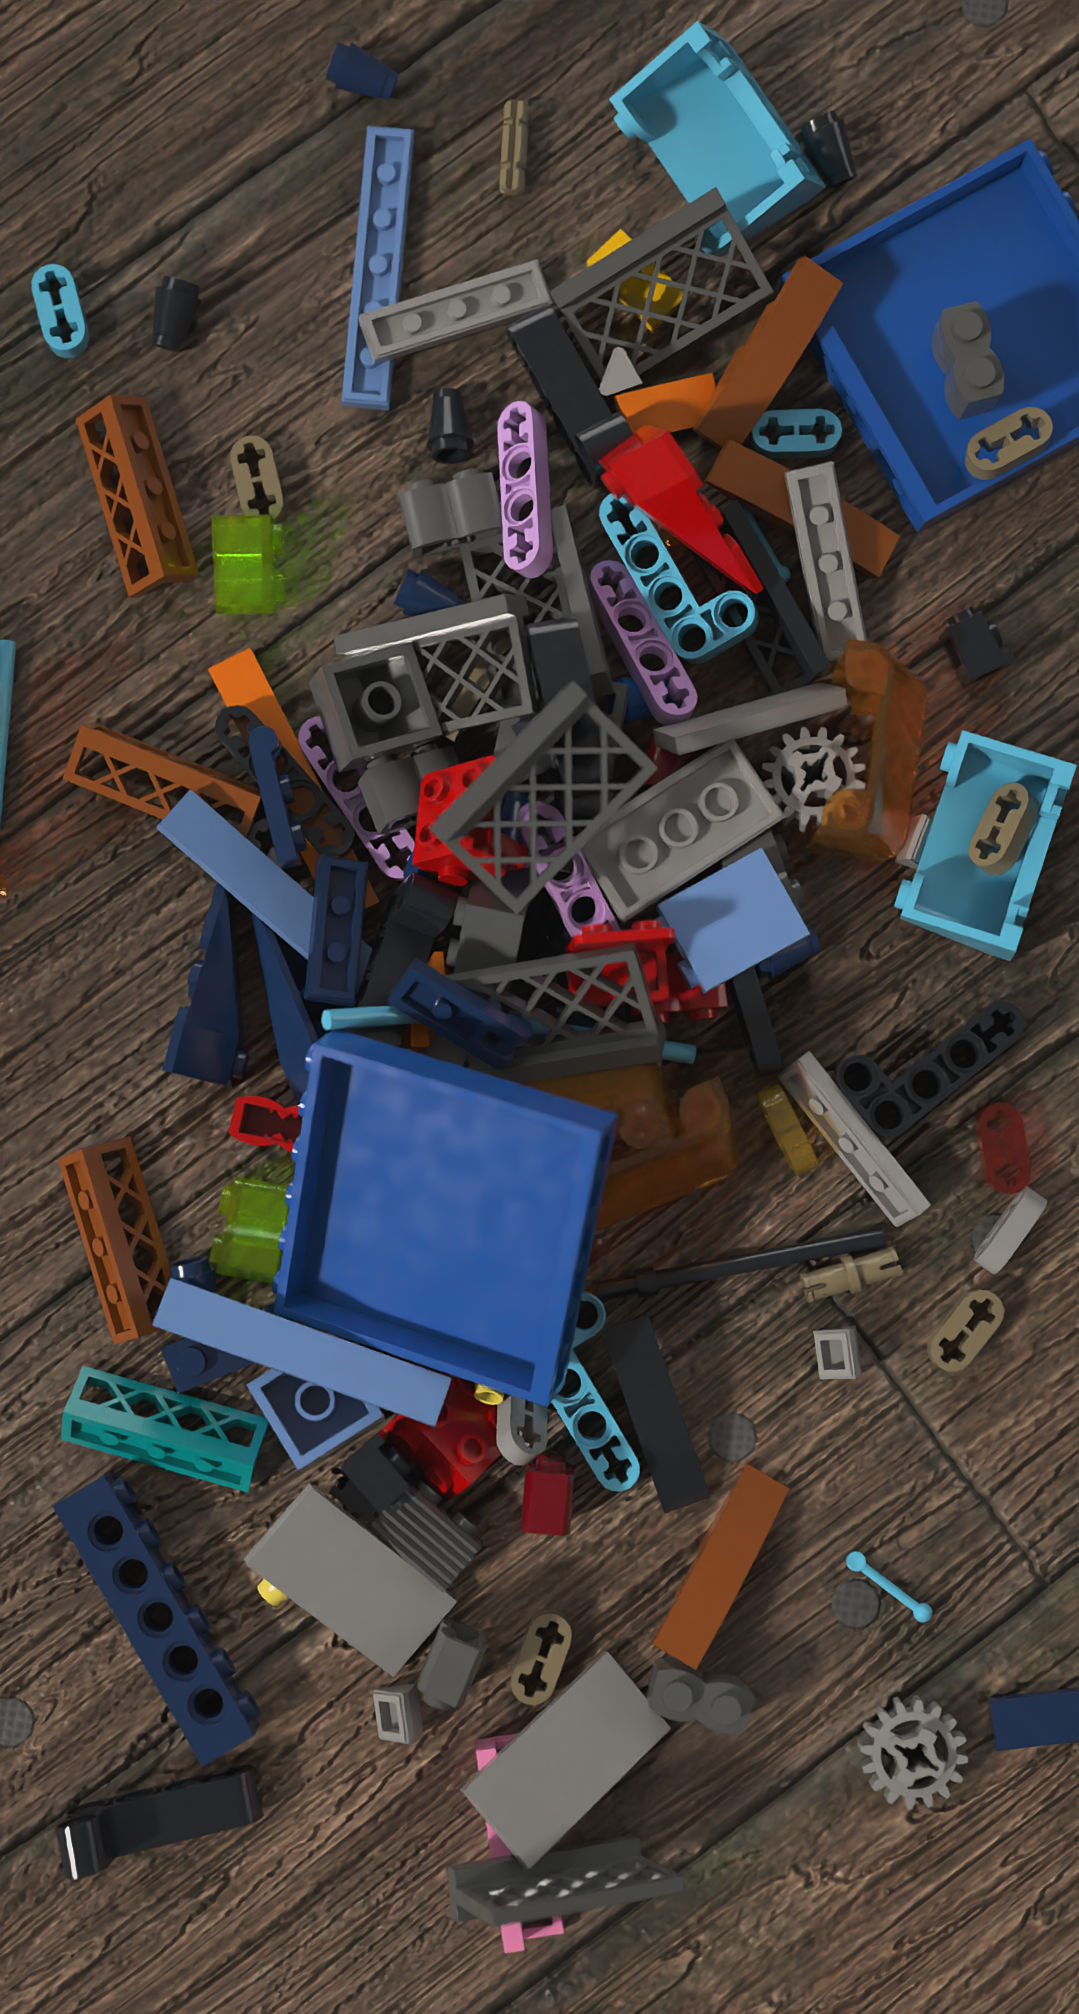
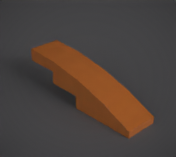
M804 256L798 259L776 300L767 304L746 344L737 348L692 431L721 450L727 440H732L741 445L794 368L841 289L843 282L808 257Z
M727 440L705 483L732 501L738 499L742 508L777 531H789L796 536L784 472L790 470L732 440ZM841 499L853 568L870 579L879 578L900 535Z
M748 1463L745 1464L699 1545V1553L676 1591V1599L652 1639L654 1646L693 1669H697L739 1592L779 1512L789 1487Z

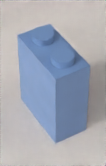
M762 847L663 901L656 907L659 917L655 920L662 921V928H675L676 939L672 943L675 944L683 958L682 961L677 963L682 977L690 989L698 986L703 995L810 935Z

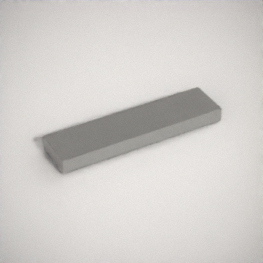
M538 259L360 314L358 321L375 365L515 321L545 304L550 305L552 308L553 301Z
M829 461L784 472L815 637L829 662L869 653L834 462Z
M818 682L653 729L655 746L677 755H683L838 710L847 705L846 689Z
M810 1051L777 1074L780 1082L894 1226L898 1227L921 1215L931 1206L929 1201Z

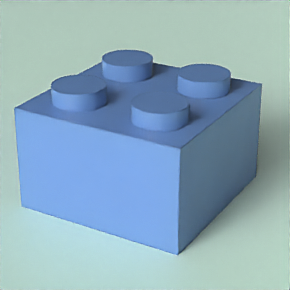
M274 1369L267 1371L247 1384V1387L293 1463L301 1473L385 1420L384 1415L377 1406Z

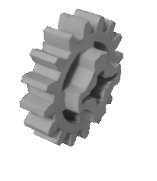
M802 727L799 739L796 741L787 733L782 736L781 744L783 750L774 746L770 747L768 759L772 763H763L761 776L768 779L763 783L770 794L773 795L778 806L784 811L786 817L782 820V824L786 825L793 818L800 820V831L805 832L809 822H816L819 831L824 832L827 819L831 818L839 826L844 823L845 813L843 809L855 813L859 801L854 796H863L866 783L857 779L864 776L866 768L865 764H853L859 751L856 747L847 750L842 748L844 735L839 734L831 741L826 739L827 730L825 727L820 728L817 737H810L807 728ZM836 763L843 772L845 786L841 784L842 779L835 775L834 766ZM823 768L821 781L815 780L803 791L805 778L811 779L814 774L817 775ZM781 773L785 775L784 780L792 786V793L789 796L783 788ZM819 804L825 805V806H821V807H808V806L819 805Z
M913 1695L910 1707H904L899 1698L895 1697L893 1698V1711L887 1713L880 1706L875 1708L880 1718L877 1725L872 1722H864L863 1727L871 1738L870 1740L858 1741V1748L862 1753L870 1755V1757L863 1759L859 1763L864 1773H874L869 1780L874 1791L886 1786L884 1797L887 1802L893 1804L901 1795L906 1808L913 1809L916 1798L921 1797L926 1806L930 1808L933 1807V1793L938 1791L945 1798L951 1796L949 1789L945 1785L949 1779L954 1782H962L963 1777L955 1769L956 1764L968 1763V1757L963 1751L956 1749V1747L964 1744L966 1738L961 1731L950 1732L957 1724V1721L951 1713L939 1718L942 1708L934 1700L926 1709H923L922 1700L917 1695ZM912 1721L908 1726L899 1729L894 1728L900 1723ZM937 1730L943 1738L944 1757L939 1755L934 1748ZM918 1745L928 1759L921 1755L919 1757L911 1755L907 1759L899 1746L915 1749ZM882 1747L892 1756L889 1773L884 1770L882 1765ZM931 1775L925 1781L914 1783L916 1779Z

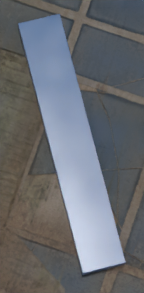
M367 126L342 390L343 407L390 411L394 359L374 365L358 319L360 314L400 302L415 132L411 129Z
M190 789L159 823L156 829L308 960L314 897ZM363 940L361 941L357 992L372 948Z
M173 1278L169 1280L152 1324L154 1327L433 1427L437 1423L452 1378Z

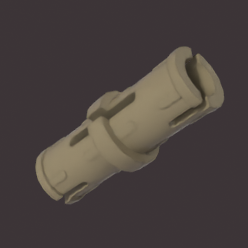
M890 1246L887 1249L852 1259L851 1255L841 1257L838 1264L807 1273H800L801 1284L805 1286L803 1290L808 1303H813L815 1300L848 1290L851 1294L861 1292L862 1286L895 1276H902L901 1265H897L895 1262L899 1260L895 1248Z

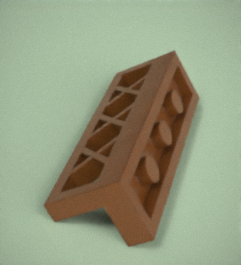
M124 395L107 396L77 417L76 422L128 596L141 597L162 583H188L200 576L147 398ZM102 419L107 430L104 444L100 443L95 424ZM114 463L117 464L120 473L117 489L113 487L110 477ZM127 508L131 510L134 520L131 534L127 532L124 524ZM140 553L144 554L150 573L142 579L137 567Z
M95 722L81 725L62 778L160 819H164L173 809L167 792L183 786L193 790L206 803L207 800L204 795L218 800V802L209 805L212 809L228 804L245 811L238 831L247 839L257 814L265 810L260 788ZM87 748L103 754L111 774L96 780L78 773ZM116 760L129 765L119 769ZM136 768L148 772L156 791L142 798L130 793L122 775ZM160 777L173 782V784L164 787ZM114 779L118 788L108 785L105 782ZM159 796L163 806L149 800Z
M131 1137L83 1148L59 1158L58 1162L114 1345L162 1330L152 1325L153 1322L151 1321L146 1302L151 1291L161 1297L164 1296L169 1283L167 1278L172 1274ZM118 1151L124 1169L119 1181L106 1173L101 1155ZM122 1198L135 1205L138 1217L133 1228L120 1219L118 1207ZM137 1244L149 1251L152 1264L147 1275L135 1268L132 1254Z

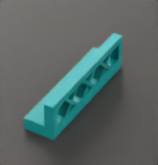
M82 1366L63 1411L61 1440L248 1493L254 1478L257 1457L266 1435L269 1421L266 1417ZM88 1384L108 1390L113 1398L100 1405L82 1400ZM141 1400L155 1403L160 1413L148 1418L134 1415L129 1405ZM191 1413L201 1416L207 1426L193 1432L181 1428L176 1419ZM236 1426L255 1431L249 1447L229 1442L223 1432Z

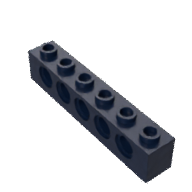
M113 1470L55 1504L53 1509L203 1767L255 1735L260 1725L257 1720L261 1716L260 1709L248 1690L241 1692L232 1675L236 1673V1669L223 1647L215 1648L207 1634L211 1630V1626L204 1611L198 1604L191 1606L182 1591L186 1587V1582L179 1568L174 1562L171 1561L167 1564L158 1549V1546L161 1545V1539L154 1525L149 1519L142 1521L135 1510L133 1503L137 1502V1498L131 1485L123 1476L117 1478ZM104 1516L115 1517L121 1522L123 1527L121 1539L111 1540L103 1535L100 1523ZM137 1559L143 1562L148 1570L147 1581L134 1582L129 1579L125 1572L126 1561ZM155 1602L168 1605L173 1613L172 1623L168 1625L156 1623L150 1616V1605ZM185 1645L194 1649L198 1656V1665L190 1668L181 1666L175 1659V1648ZM204 1689L217 1691L223 1699V1707L218 1710L206 1709L199 1700V1692Z

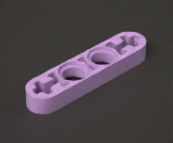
M516 401L508 405L501 413L497 428L503 551L505 563L509 568L524 577L536 578L547 570L553 557L546 421L542 413L527 402ZM531 457V466L528 472L521 478H517L519 465L523 460ZM529 500H533L534 504L531 514L523 521H519V512L522 506Z
M601 561L594 566L588 580L594 609L631 677L637 684L649 710L655 719L665 726L690 719L697 704V693L676 653L669 644L627 567L618 561ZM603 579H606L610 585L618 584L616 594L609 585L601 586ZM617 598L618 603L614 605L615 599ZM624 615L635 616L642 622L643 629L637 632L626 631L619 625L618 619ZM644 654H655L663 660L665 667L660 671L647 670L642 666L639 658ZM670 679L669 684L666 688L664 683H666ZM668 693L674 701H683L681 708L678 709L674 703H665Z
M320 717L308 719L301 726L298 734V742L302 751L381 871L394 881H404V873L397 865L391 868L387 866L386 863L392 857L384 843L377 850L372 845L373 842L387 838L391 833L378 835L377 831H366L360 825V815L367 808L359 785L351 792L339 791L333 783V777L338 771L335 759L325 770L320 767L321 763L329 762L328 758L319 746L311 749L308 745L314 740L311 733L315 729L319 728L323 734L325 730ZM365 766L356 768L360 773V778L367 770ZM406 829L399 831L400 835L391 837L401 852L408 849L411 852L413 851L415 842Z
M536 801V814L544 818H550L551 821H565L558 809L545 802ZM529 803L520 809L516 821H529ZM545 826L550 839L557 844L547 846L544 838L536 833L537 857H557L565 848V826ZM516 827L518 836L523 845L528 848V855L530 857L529 827ZM545 849L541 854H539V850ZM579 849L572 857L574 867L571 875L564 880H554L551 878L545 885L550 898L571 938L574 935L582 934L583 926L592 924H611L612 931H621ZM551 862L537 863L538 874ZM583 896L591 897L595 904V911L592 917L584 922H576L571 914L574 902Z

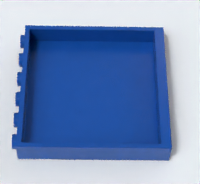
M1031 138L811 259L843 282V285L808 346L917 534L1079 444V220L1076 217L1077 209L1072 197L1068 192L1060 190L1053 178V167L1048 156L1042 150H1037ZM792 270L782 275L777 290L778 294ZM977 301L986 312L990 322L991 343L989 348L993 350L1002 365L1004 390L991 412L958 420L951 412L945 398L944 381L946 374L940 369L934 358L931 345L932 332L943 309ZM1025 407H1037L1044 410L1050 416L1053 423L1052 435L1046 449L1038 456L992 480L978 479L967 470L965 454L968 443L981 430ZM1025 424L1022 425L1020 435L1014 441L1025 435H1030L1036 440L1039 428L1029 429ZM1003 446L993 452H987L982 447L978 459L988 458L991 463H994L997 452Z
M332 1030L311 1045L306 1057L305 1067L310 1073L308 1087L299 1103V1116L303 1117L301 1134L297 1137L292 1150V1160L296 1162L294 1179L291 1181L285 1197V1204L289 1207L287 1224L284 1226L279 1238V1249L283 1251L281 1267L276 1272L272 1284V1292L276 1294L274 1314L548 1407L565 1383L618 1114L343 1030Z

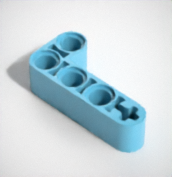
M610 493L603 499L599 512L602 525L669 644L683 660L692 664L706 662L755 632L759 624V612L756 605L746 594L740 591H728L701 606L654 522L628 503L624 497L616 500ZM624 506L630 512L629 518L639 532L632 537L622 523L617 521L620 518L617 511ZM647 546L657 547L659 551L657 562L647 569L637 567L636 556L638 552ZM670 587L680 588L682 591L680 605L672 610L661 609L659 605L661 593ZM738 603L747 606L748 617L741 626L729 627L725 625L723 620L724 613L730 605ZM693 628L703 629L706 634V641L703 647L695 652L685 651L682 645L685 633Z
M583 1291L581 1301H589L595 1305L597 1318L588 1327L576 1326L567 1369H572L578 1373L581 1378L580 1385L574 1393H558L552 1400V1403L598 1481L611 1491L621 1492L629 1489L636 1483L639 1477L640 1465L630 1443L573 1349L597 1334L602 1329L606 1318V1311L599 1298L588 1291ZM596 1411L605 1418V1427L599 1435L586 1436L580 1432L578 1421L584 1413ZM614 1435L617 1436L618 1441L610 1442V1447L616 1458L620 1461L626 1458L629 1459V1462L624 1465L626 1474L620 1478L615 1472L605 1473L609 1468V1464L601 1448L595 1455L590 1451L591 1449L604 1446Z

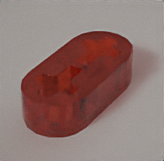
M993 1103L987 1105L978 1113L975 1124L984 1179L986 1184L998 1193L1014 1194L1020 1192L1028 1185L1031 1178V1166L1020 1112L1010 1104ZM994 1111H999L1001 1118H1009L1011 1121V1127L1003 1130L1004 1146H1000L997 1131H989L987 1128V1121H992L995 1118ZM1001 1151H1006L1009 1165L1018 1166L1019 1175L1011 1178L1012 1185L1007 1186L1005 1179H997L995 1176V1169L1003 1167Z

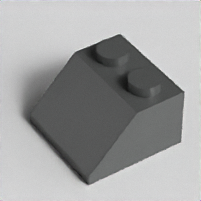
M412 643L321 666L309 681L339 773L367 766L371 761L382 756L399 755L443 735Z

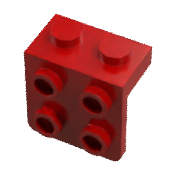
M491 755L426 774L422 779L412 864L438 878V882L443 885L461 887L465 886L467 881L479 878L427 828L496 758L495 756ZM493 807L479 822L494 821ZM473 827L460 840L459 844L473 858L494 857V827ZM500 832L501 857L528 856V848ZM479 863L494 877V863ZM501 863V877L507 871L527 867V863Z
M648 920L631 924L632 930L612 931L611 924L583 926L582 934L574 935L566 947L565 955L635 943L652 1002H667L670 999L665 950L676 937L675 928H662V921ZM627 961L605 964L600 974L623 986L630 976ZM568 970L566 971L568 991L575 994L585 979ZM592 983L582 998L597 1007L609 1006L615 996ZM633 985L630 991L636 993ZM622 1001L620 1005H629V1003Z
M443 1372L441 1375L452 1378L435 1427L397 1414L384 1429L391 1436V1442L394 1447L404 1456L410 1457L422 1469L428 1484L437 1492L444 1493L450 1500L469 1487L496 1460L501 1452L497 1446L496 1439L497 1404L491 1405L478 1401L474 1397L475 1382Z

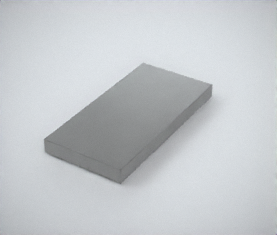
M731 740L716 745L620 807L580 848V851L600 891L623 924L774 826L786 816L736 741Z
M310 1482L244 1558L246 1566L392 1677L396 1675L458 1602L451 1592L447 1589L444 1592L439 1590L368 1527Z
M603 1652L460 1790L525 1869H530L671 1728L659 1714L649 1707L646 1697L608 1652Z

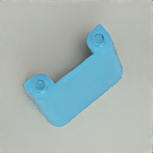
M696 21L609 99L618 112L614 116V120L621 131L630 140L637 136L649 144L688 203L693 202L717 187L745 241L811 200L826 187L822 177L735 50L723 36L699 21ZM722 220L704 231L700 247L708 254L714 253L724 256L729 252L732 237Z
M963 730L958 744L948 742L939 769L948 772L923 853L913 881L902 880L894 904L895 908L903 910L900 919L989 955L1011 961L1017 950L1023 931L1022 924L1027 917L1040 871L1077 765ZM1019 783L1038 800V817L1014 866L1004 874L998 876L989 875L973 863L969 857V845L995 791L1002 785ZM1021 802L1017 806L1010 805L1007 812H1009L1011 809L1018 810L1021 806ZM999 846L997 849L990 848L987 852V856L990 853H998L1001 846Z

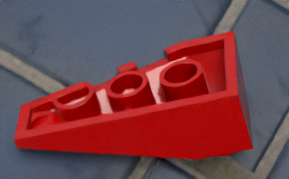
M645 425L598 460L606 471L601 476V479L616 500L624 497L628 503L743 589L754 594H758L764 589L737 542L728 533L722 536L718 528L723 525L724 519L717 507L711 504L703 494L696 493L703 486V483L668 430Z

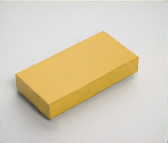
M620 229L587 260V268L632 239ZM654 262L641 270L640 273L653 276L656 263ZM660 268L658 277L673 281ZM630 277L621 283L618 299L626 306L644 310L651 281ZM656 283L649 311L670 316L680 307L684 291ZM633 313L640 321L642 320L643 315ZM648 317L646 327L653 333L664 321Z

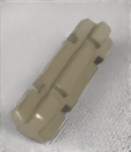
M509 100L504 105L499 190L502 194L508 196H520L525 191L526 176L524 170H526L527 127L529 126L530 107L525 101Z

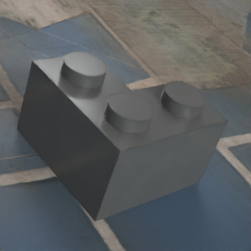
M530 867L507 871L501 877V885L515 899L530 884ZM480 879L467 881V884L462 887L461 896L458 897L453 925L462 926L460 939L451 938L446 966L455 967V974L517 963L530 901L518 914H515ZM509 980L504 988L508 992L511 991L513 980ZM474 986L466 988L467 990L484 993L483 991L475 988Z

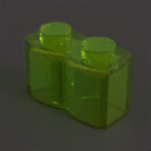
M273 514L212 516L216 614L275 613L277 611V602H285L286 599L284 573H276L275 554H282L284 551L282 524H274Z
M234 1177L232 1186L224 1185L220 1199L219 1214L227 1215L223 1234H215L210 1255V1262L218 1263L216 1274L273 1283L282 1261L283 1251L279 1249V1238L288 1221L289 1207L285 1204V1197L289 1186Z

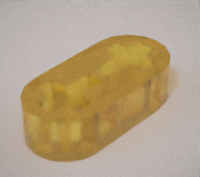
M775 1084L757 1093L756 1099L794 1175L798 1177L818 1167L819 1164L815 1153L780 1085Z

